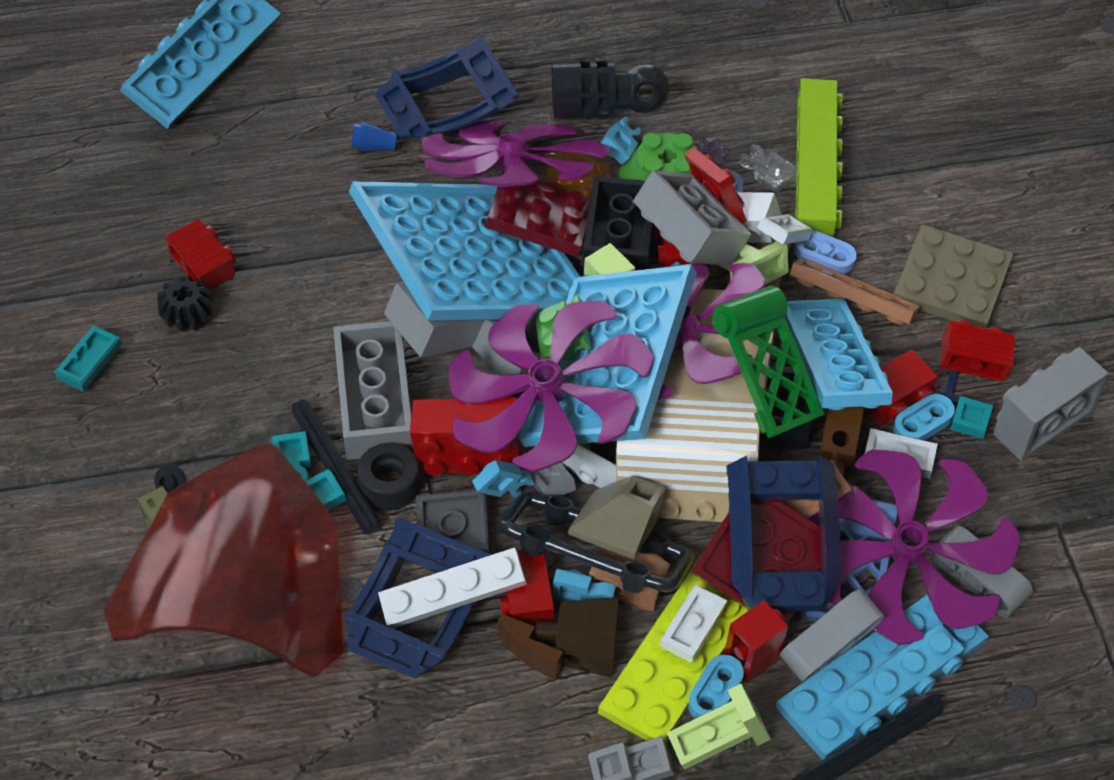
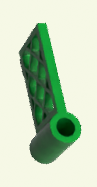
M775 286L762 288L716 306L712 318L714 329L722 337L728 338L757 409L754 416L761 433L766 432L768 438L824 415L785 318L788 306L786 297ZM773 329H777L782 341L780 349L769 343ZM748 340L758 346L755 359L748 356L742 341ZM766 351L777 357L774 370L763 364ZM785 363L793 368L795 373L793 381L782 376ZM760 373L772 379L768 392L763 390L759 384ZM779 384L791 390L787 403L776 397ZM798 395L805 398L810 413L805 414L795 408ZM773 406L785 412L782 424L778 427L772 416Z

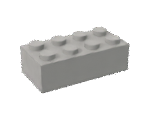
M390 321L333 327L346 460L360 459L369 448L382 443L404 445L414 453L409 433L411 410L402 335Z

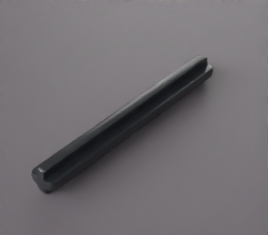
M305 399L294 402L292 404L293 416L302 431H306V437L325 469H330L344 492L347 500L345 502L363 533L370 535L373 532H377L381 528L379 517L362 492L313 408Z
M930 695L791 780H834L937 718L943 713L945 706L937 695Z

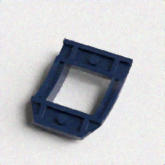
M480 33L475 36L477 40L463 49L459 46L449 53L418 67L402 71H396L394 68L390 71L391 76L384 87L382 84L380 85L375 95L402 140L422 138L437 133L444 134L465 128L487 118L520 97ZM469 72L485 100L454 116L427 123L411 94L449 83Z
M746 455L726 466V474L728 475L731 585H734L742 595V601L749 610L765 600L772 609L776 608L780 612L824 611L840 583V530L834 464L821 455L818 456L817 461L747 462ZM750 500H818L822 572L752 573Z
M397 517L388 543H385L370 577L351 609L345 613L344 617L346 618L348 632L347 644L348 651L416 679L444 659L461 631L475 602L451 609L431 644H428L372 621L381 607L378 592L392 588L405 560L439 573L492 554Z

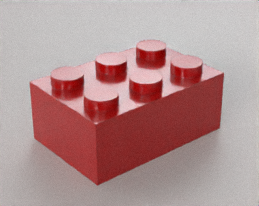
M517 397L501 398L480 404H465L456 399L413 400L409 433L415 457L419 461L420 475H473L481 473L483 468L494 460L514 464L513 459L523 455L524 445L518 439L520 432L504 449L495 453H483L456 441L453 431L454 418H460L475 423L487 421L507 409L517 400Z

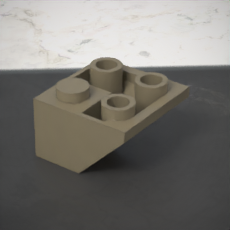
M630 476L597 489L570 526L568 535L608 549L618 555L634 559L658 521L665 487L636 476Z

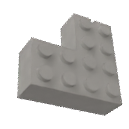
M404 282L396 283L384 314L420 358L473 347L496 375L528 374V371L502 358L490 346L488 333L493 324L498 320L428 321ZM531 319L526 326V340L538 360H541L536 321Z

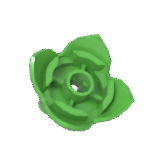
M648 133L644 135L638 149L623 163L618 178L646 181L652 170L691 174L684 153L695 147L692 143V137L685 133Z

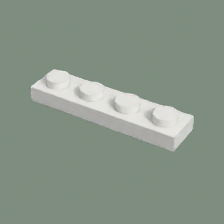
M512 548L378 592L386 625L393 629L527 585L518 552L516 548Z

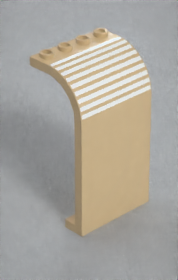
M701 289L692 310L696 315H699L724 290ZM713 314L699 321L700 326L711 325ZM775 329L771 332L769 339V343L772 345L774 342ZM701 332L702 338L699 343L706 350L722 357H735L728 338L722 337L720 334ZM748 340L742 341L747 354H751L752 358L755 359L758 346ZM675 349L671 354L663 384L672 389L674 394L657 400L645 439L617 441L616 482L630 476H636L665 487L659 518L722 522L729 512V488L726 466L746 455L747 462H759L761 431L754 416L757 409L742 373L710 384L696 383L690 379L686 371L683 350ZM766 351L763 364L770 368L772 354ZM760 373L758 381L761 388L766 391L768 377Z

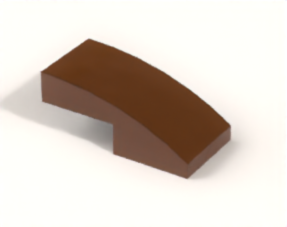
M501 614L498 619V633L504 645L516 657L534 670L557 680L562 669L563 651L535 641V626Z

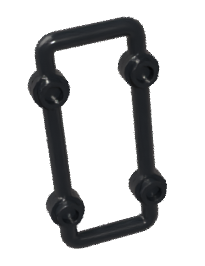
M522 492L498 521V528L503 534L520 540L522 551L525 554L540 556L543 551L548 550L620 577L622 587L631 593H640L645 587L661 592L674 591L678 588L694 561V555L688 547L671 541V537L660 530L652 529L641 548L643 553H655L662 558L665 555L678 558L667 578L651 573L650 567L642 562L627 561L623 563L551 537L549 530L542 526L531 524L523 527L514 523L528 505L544 510L545 519L553 525H563L568 519L574 521L582 509L573 506L572 500L562 495H550L547 497L536 492Z

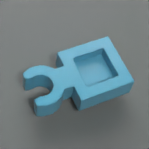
M627 116L611 126L600 142L610 148L609 156L615 158L621 165L631 157L638 145L635 138L641 133L639 127L635 130L629 128L627 124L629 117Z
M494 460L487 464L483 471L472 481L477 492L501 497L506 491H509L511 496L517 497L522 493L521 486H532L535 484L527 470H520L514 464Z
M557 569L553 580V599L561 601L615 599L616 585L607 582H591V576H586L577 570L565 571Z

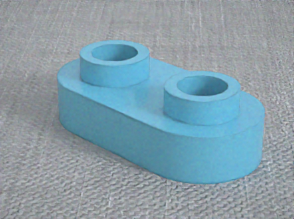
M929 395L897 415L893 433L925 441L950 425L955 412L954 404L944 395ZM931 414H937L940 417H934Z
M719 655L709 662L689 696L688 709L695 719L731 702L732 699L728 690L741 684L744 675L743 666L736 658L730 655ZM727 675L730 680L722 681L718 676ZM709 703L713 708L706 710L700 704Z

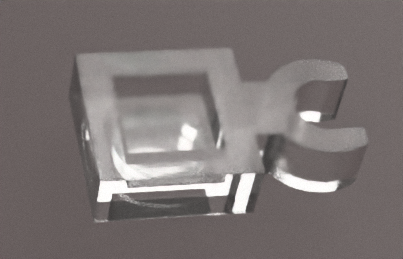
M751 145L750 154L754 157H750L745 153L740 155V164L746 169H754L753 178L776 193L796 177V166L775 152L767 157L759 145Z

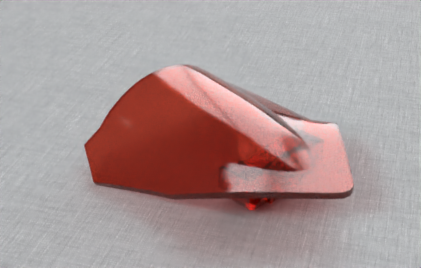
M270 444L256 446L205 471L167 493L146 536L104 608L112 639L115 641L132 640L152 633L173 630L217 633L259 646L280 657L293 668L312 677L320 674L343 654L337 524L313 490L277 447Z

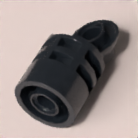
M613 59L581 62L580 60L552 61V108L554 119L597 118L598 116L615 117L616 109H631L636 113L647 114L661 108L669 96L670 86L668 78L662 70L652 65L644 64L635 66L628 72H615ZM643 85L653 87V92L647 97H641L637 93Z

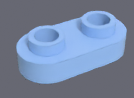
M813 230L809 240L794 243V253L799 259L804 257L843 274L850 272L854 268L856 251L853 246L844 241Z

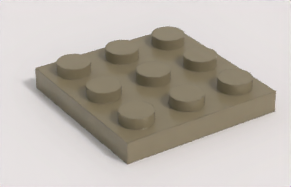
M922 224L894 295L920 305V311L952 321L966 320L974 326L987 328L1013 253Z

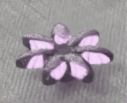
M702 137L699 139L700 146H695L698 151L703 155L709 154L718 164L723 165L726 163L722 155L728 154L730 150L729 148L719 147V138L713 141H707Z

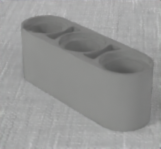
M956 526L938 543L975 542L979 539L964 527ZM931 552L935 563L974 596L998 595L1000 601L996 614L1001 617H1009L1033 594L1030 582L1012 566L1004 573L993 575Z
M859 588L845 597L781 651L780 656L803 683L844 654L879 625L885 616L862 588Z

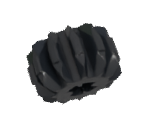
M189 275L185 281H180L175 277L174 284L164 283L163 291L158 292V314L161 316V319L165 320L168 328L176 325L181 332L185 326H190L195 330L196 323L206 324L207 316L212 315V293L209 291V288H205L202 279L194 282Z

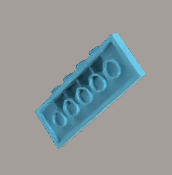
M203 0L196 8L195 15L191 19L188 17L183 19L176 29L177 32L172 37L167 35L157 47L158 51L153 56L147 54L138 65L139 69L122 84L120 91L166 129H169L279 20L281 13L265 0H210L209 2Z
M845 299L787 301L788 306L785 318L822 408L832 410L858 406L877 408L879 405L892 404L893 392L888 385L887 375L881 371L878 357L872 354L870 342L865 340L862 326L856 323Z
M927 594L903 611L908 621L923 632V639L911 644L898 645L879 633L874 632L779 699L776 703V709L816 754L824 760L844 748L861 734L865 736L870 731L879 727L882 722L881 720L887 715H898L906 708L909 699L916 694L923 696L928 693L936 684L935 680L943 674L947 677L954 674L961 667L965 658L986 644L989 636L978 625L964 629H953L943 624L935 614Z

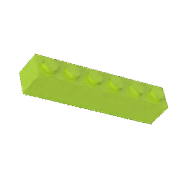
M801 78L797 99L795 219L812 228L811 230L834 237L835 229H841L842 210H837V205H840L842 200V186H837V181H841L842 162H837V157H841L842 139H837V134H841L842 116H837V112H841L842 93H837L836 80Z

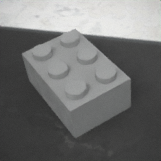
M652 170L633 200L641 210V215L649 222L654 223L661 231L660 235L666 241L673 243L680 251V256L690 264L731 265L752 235L692 174Z
M1080 346L1069 354L1066 352L1062 353L1054 360L1050 367L1044 371L1038 369L1030 376L1026 383L1020 387L1015 385L1005 393L1002 399L1004 401L1002 409L996 417L998 421L993 435L1020 461H1023L1094 412L1109 373Z

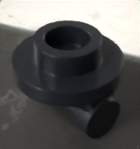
M176 465L162 466L155 474L154 482L156 489L163 486L170 499L178 498L183 493L190 494L194 489L195 483L186 478L184 472Z

